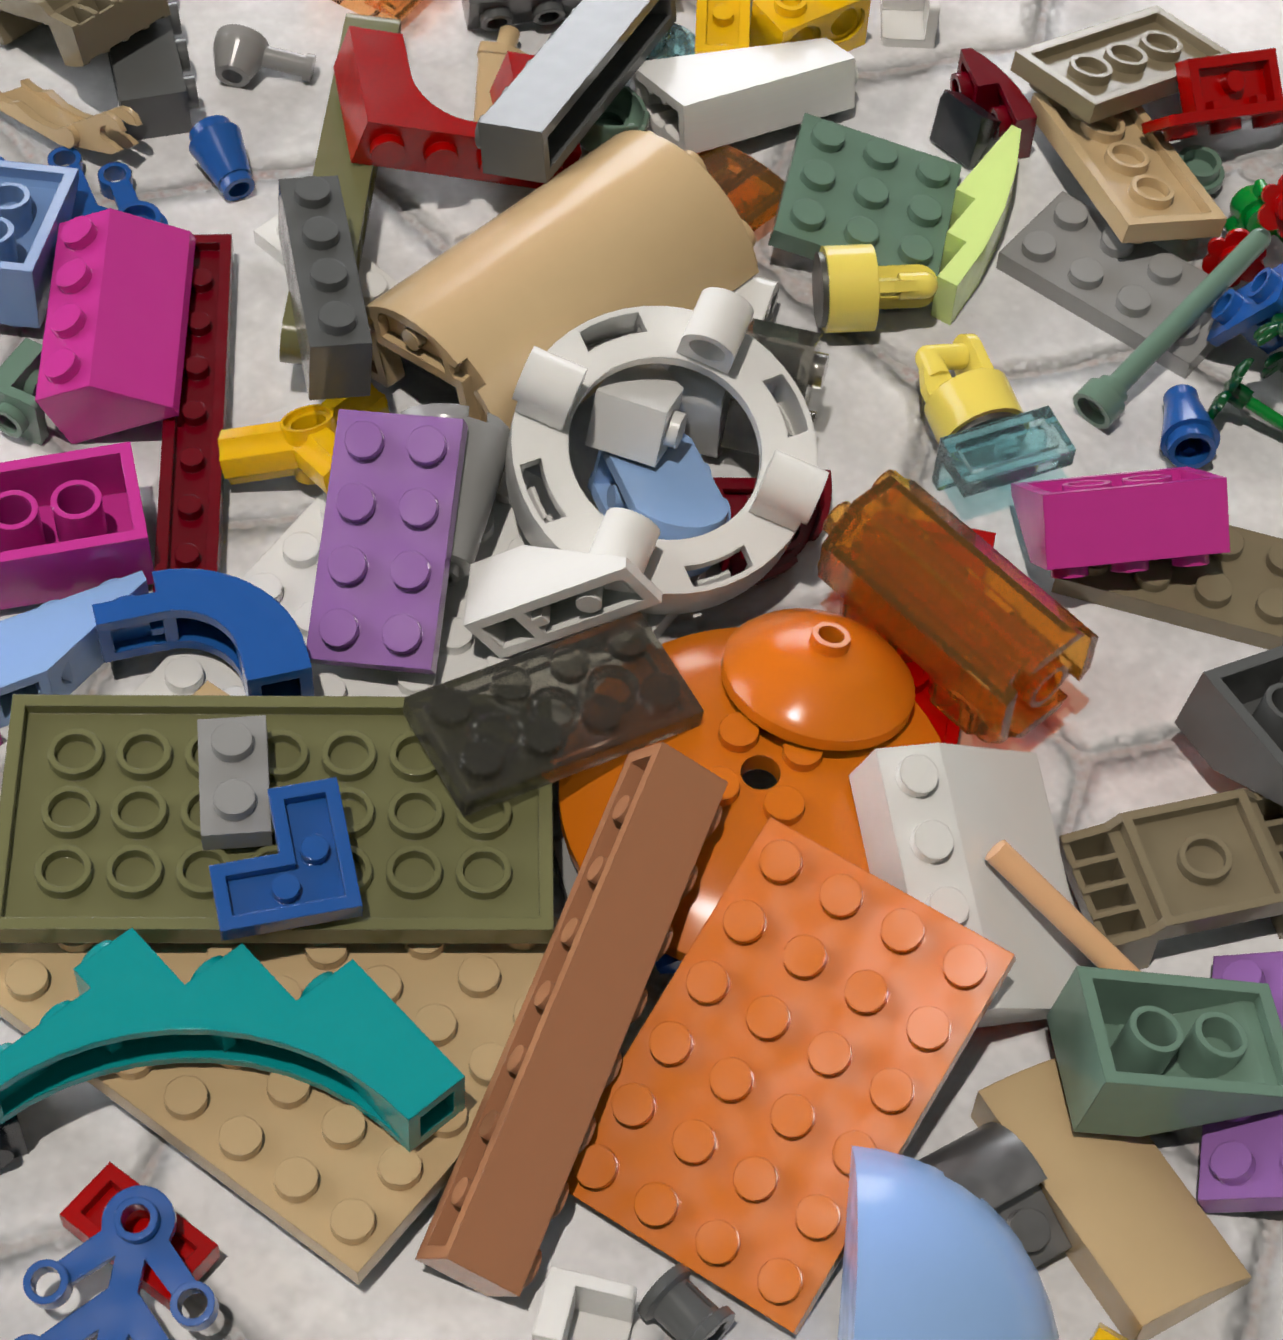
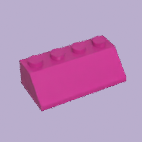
M112 208L86 216H78L69 221L59 223L35 401L71 444L179 415L196 238L191 231Z

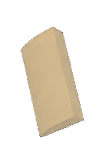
M1056 1058L1019 1071L977 1092L970 1117L977 1127L989 1122H996L1005 1126L1024 1143L1037 1160L1047 1177L1045 1181L1039 1183V1186L1072 1248L1065 1251V1254L1122 1336L1129 1340H1149L1250 1282L1252 1277L1149 1135L1133 1137L1073 1131Z

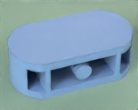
M685 433L678 448L668 447L655 467L602 450L598 451L594 470L590 475L587 487L598 510L604 516L609 508L614 507L635 511L653 521L660 529L658 539L665 540L687 539L700 536L719 528L731 520V509L728 500L723 498L712 478L709 465L703 461L692 438ZM711 566L690 570L687 573L689 577L697 576L707 571Z

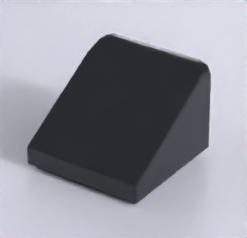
M945 89L939 100L930 140L966 167L973 169L1001 124V121L963 93Z

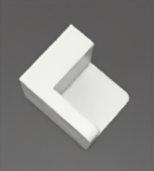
M880 0L881 44L886 47L934 49L940 14V0Z
M550 1266L532 1333V1340H629L635 1317L637 1287L623 1282Z

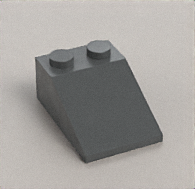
M1282 645L1203 672L1174 722L1213 770L1283 806Z

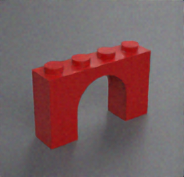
M349 25L333 69L351 163L534 189L545 184L483 173L481 149H478L475 143L477 122L461 119L444 112L426 99L419 91L411 75L403 34ZM507 51L490 89L492 104L495 103L501 96L504 88L513 82L524 69L526 63L535 55ZM580 143L551 179L579 160L582 154Z

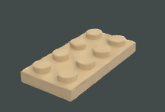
M1033 93L1030 104L1037 115L1036 124L1121 243L1141 244L1149 241L1164 240L1188 241L1194 238L1221 236L1227 217L1172 145L1164 141L1162 132L1143 135L1141 123L1151 121L1152 119L1142 106L1088 124L1072 117L1068 109L1049 96Z

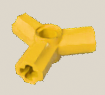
M371 383L370 396L326 399L321 404L307 405L294 409L278 422L221 430L218 438L219 462L224 478L228 479L231 485L295 476L299 483L307 485L316 484L327 494L339 409L390 413L385 394L379 392Z

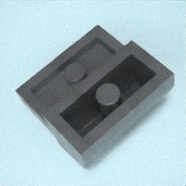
M996 1122L986 1123L918 1160L944 1172L945 1177L963 1186L977 1198H983L1007 1222L1021 1240L1036 1268L1072 1248L1039 1186V1183L1047 1179L1044 1171L1024 1143L1005 1126Z

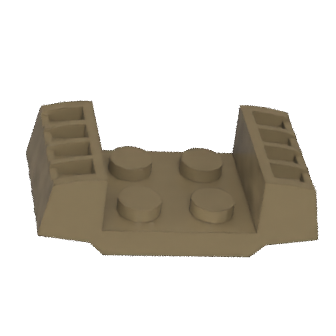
M0 0V44L7 45L44 23L49 25L65 65L84 67L94 57L109 52L111 47L120 42H126L130 39L131 35L140 30H146L151 23L158 19L166 18L171 13L167 0Z
M1240 788L1123 812L1106 823L1059 836L1064 870L1082 915L1139 970L1149 968L1159 940L1270 917L1279 939H1283V806L1256 792Z

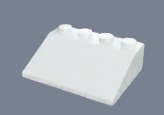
M948 743L876 748L849 774L869 872L1015 954L1016 961L977 1028L1047 1019V1014L1076 966L1088 967L1086 957L985 860L987 853L995 844L1001 840H1006L1073 905L1037 753Z

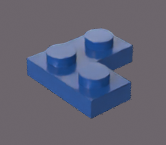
M337 777L267 789L278 853L209 865L221 941L362 916L363 905Z

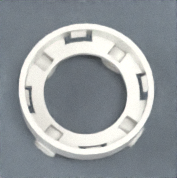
M709 287L701 292L694 310L670 306H639L609 312L588 320L556 341L548 351L534 346L513 393L512 399L516 400L517 404L507 441L505 474L510 503L523 534L531 546L627 557L663 592L661 604L643 609L637 613L667 615L700 611L733 599L751 588L778 562L789 546L800 524L807 525L827 481L829 472L817 467L816 434L805 399L793 378L777 358L761 343L746 333L754 310L745 298L724 288ZM670 364L697 371L725 388L746 412L758 443L759 471L753 493L745 506L731 520L719 528L700 536L678 540L658 539L660 535L659 527L649 518L635 511L614 507L609 508L605 516L598 511L588 500L576 480L569 457L568 441L570 425L576 409L590 390L603 379L618 371L637 365ZM537 464L540 465L547 493L555 509L562 517L548 523L544 522L548 515L540 502L535 486L527 489L522 477L525 468ZM742 551L748 564L743 572L731 577V572L727 569L713 576L697 580V586L693 587L687 571L714 565Z

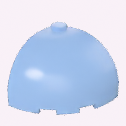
M859 1146L851 1147L838 1340H1059L1052 1306L1036 1267L1027 1254L1021 1240L1007 1222L983 1198H977L963 1186L945 1177L944 1172L911 1157L881 1149Z

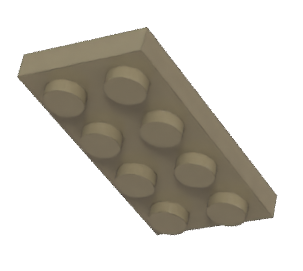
M1156 5L1015 51L1010 71L1027 81L1029 86L1037 93L1049 96L1068 109L1069 114L1075 119L1090 124L1178 93L1179 87L1175 63L1192 58L1231 54V52Z
M1229 525L1230 552L1209 554L1210 563L1207 565L1177 567L1172 566L1171 558L1149 560V570L1141 572H1112L1111 564L1088 566L1089 575L1085 577L1054 579L1051 592L1268 650L1283 645L1282 538Z

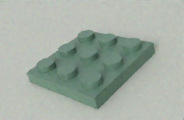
M805 113L797 133L768 245L814 260V255L816 252H819L821 246L872 244L876 252L878 266L921 264L932 269L936 276H938L962 165Z

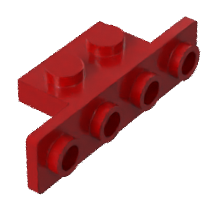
M1276 48L1192 58L1175 63L1183 113L1168 115L1141 123L1143 135L1163 132L1164 141L1169 142L1198 136L1197 127L1208 126L1209 135H1218L1241 130V121L1245 120L1252 121L1253 129L1283 124V92Z

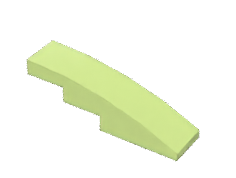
M1011 125L956 188L949 230L946 233L940 274L937 276L938 289L934 294L930 315L948 325L952 324L977 289L997 249L1009 210L1017 170L1021 129Z

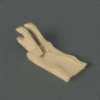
M28 78L20 81L21 87L4 93L0 91V111L68 149L78 147L113 155L122 151L123 148L128 149L139 144L135 138L124 132L127 130L123 121L134 126L143 125L139 115L131 107L122 105L96 115H91L68 104L54 90H43Z

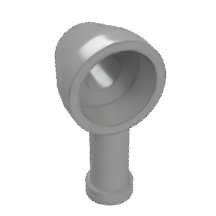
M238 24L224 25L218 29L214 39L215 74L221 82L229 86H246L262 67L300 76L302 80L309 82L312 79L316 55L310 53L303 55L271 47L262 34L250 27Z

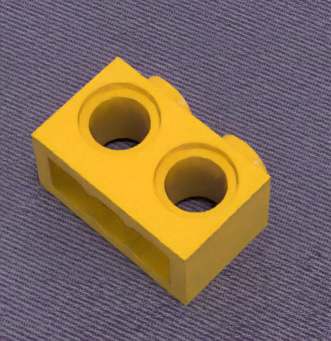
M753 0L749 47L828 38L848 52L864 45L866 42L871 0Z

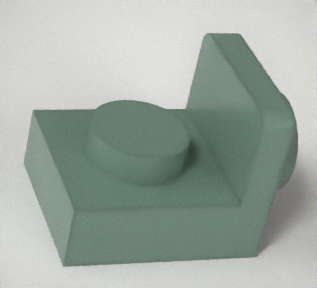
M25 338L0 366V430L11 437H22L42 445L49 437L44 411L35 401L42 344Z

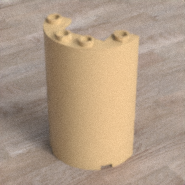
M630 130L618 133L550 179L548 183L543 184L366 305L365 309L372 338L371 378L387 388L405 376L401 360L402 356L456 387L459 404L469 406V417L487 422V413H491L499 417L510 429L517 401L512 399L513 393L534 346L548 351L556 341L572 329L609 312L639 306H670L694 310L701 292L705 288L719 287L730 291L736 290L759 273L753 248L756 243L754 232L740 218L726 193L707 172L704 161L697 153L691 150L684 151L674 143L651 131ZM604 379L590 390L581 403L596 393Z

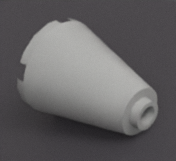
M430 403L410 407L402 411L401 414L464 419L468 425L448 586H452L458 583L459 579L469 575L470 564L475 562L505 469L506 448L510 429L499 417L491 413H487V422L469 417V406L453 403Z

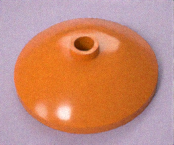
M792 608L757 616L745 622L733 632L726 643L721 660V677L724 687L738 709L751 721L771 734L809 748L829 751H853L879 745L901 731L907 723L914 705V680L909 668L897 651L883 637L867 626L848 617L828 611Z

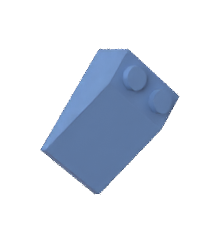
M0 160V324L12 327H41L48 308L59 223L71 220L80 179L79 168Z

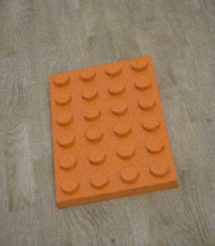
M769 817L623 1057L621 1067L615 1079L603 1090L593 1115L596 1119L594 1134L585 1149L577 1154L566 1181L569 1184V1194L797 1335L844 1255L851 1147L859 1146L881 1149L900 1155L904 1153L1016 961L1015 954Z

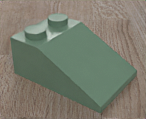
M1076 966L1046 1016L1074 1132L1142 1137L1283 1110V1029L1268 983Z

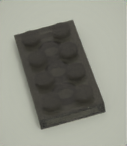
M640 611L409 695L404 698L403 705L404 716L463 817L698 727L704 713L703 708Z

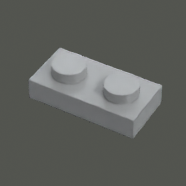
M266 715L198 719L202 849L216 850L273 846L272 820L267 791L270 788Z

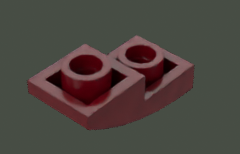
M972 48L961 49L957 73H953L950 78V90L963 93L1001 121L992 137L994 140H999L1011 125L1020 128L1021 137L1018 159L1030 157L1037 122V115L1031 104L1011 78L992 61Z

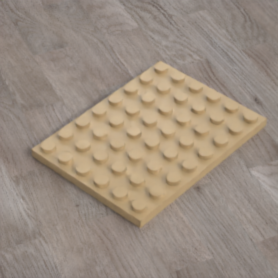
M208 680L193 694L230 696ZM554 916V929H555L556 924H557V922H558V920H559V919L556 918L555 916ZM0 943V1016L26 1034L39 1025L42 1017L53 1006L66 1000L73 1001L80 995L73 968L78 966L84 956L99 943ZM242 943L147 944L185 985L205 961L214 956L224 957ZM243 943L296 1001L301 998L302 992L314 978L328 971L335 973L353 959L465 1076V1109L411 1152L405 1149L383 1127L354 1106L319 1088L291 1077L255 1068L217 1063H173L137 1067L100 1076L87 1082L359 1285L448 1182L548 944Z

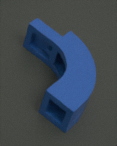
M165 569L152 571L155 592L137 596L125 595L112 601L92 605L104 663L171 649H197L212 653L229 663L238 673L246 696H315L310 658L302 633L296 622L275 598L250 582L232 575L204 569Z

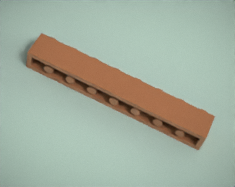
M664 742L628 754L556 924L554 933L545 950L415 1258L417 1261L485 1296L520 1297L523 1288L531 1283L539 1270L542 1260V1252L539 1249L550 1221L560 1213L566 1203L569 1194V1184L566 1181L577 1154L585 1149L594 1134L596 1119L593 1115L602 1092L612 1083L619 1072L622 1063L620 1048L628 1028L637 1020L646 1005L648 991L645 986L655 962L665 954L671 943L673 928L670 925L680 900L690 892L697 879L698 868L695 863L704 841L715 831L722 816V807L719 804L728 782Z

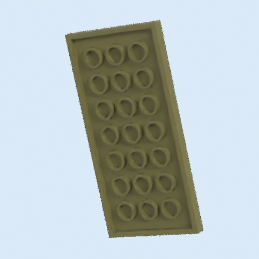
M13 694L0 797V943H100L105 940H115L127 930L133 928L146 943L548 944L554 933L551 697ZM266 715L270 788L337 777L363 912L362 916L221 941L209 865L277 854L278 850L273 824V846L215 850L202 849L197 720Z

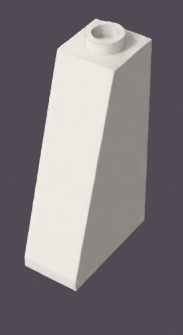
M818 38L646 60L630 78V88L643 99L650 113L649 129L684 151L691 150L695 153H700L800 124L805 113L821 118L855 108V85L858 82V68L854 56L828 38Z

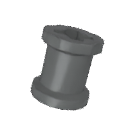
M682 1263L676 1264L664 1273L649 1289L638 1306L637 1312L646 1321L655 1319L676 1340H721L735 1320V1313L728 1306L718 1308L689 1280L691 1272Z

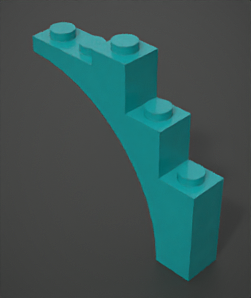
M130 928L115 940H105L95 945L84 956L82 962L73 968L80 996L73 1001L66 1000L56 1004L42 1017L38 1026L14 1043L0 1045V1125L29 1106L77 1084L137 1067L173 1063H217L250 1067L291 1077L319 1088L354 1106L383 1127L409 1152L465 1109V1076L353 959L335 973L328 971L314 978L302 992L301 998L296 1001L243 943L224 957L214 956L205 961L194 972L191 980L184 985L133 928Z

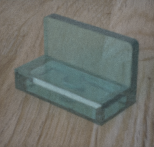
M1048 405L941 437L932 482L938 491L957 486L961 495L965 498L1070 466L1073 463L1076 448Z

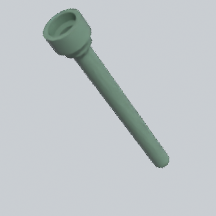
M1264 228L1253 229L1110 376L1102 375L1100 378L1088 380L1073 396L1076 410L1088 423L1099 429L1110 427L1125 411L1124 403L1128 399L1127 391L1267 249L1271 243L1269 231Z

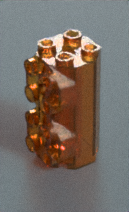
M887 470L874 482L871 489L856 498L852 503L844 501L838 504L825 519L823 530L828 534V537L821 547L820 560L817 565L818 577L841 596L840 615L853 619L872 629L897 651L905 663L914 661L930 675L928 682L930 702L966 734L976 735L978 739L985 743L995 744L1003 743L1009 737L1022 738L1055 713L1067 699L1068 695L1059 687L1069 674L1080 682L1091 667L1099 637L914 480L904 478L896 470Z

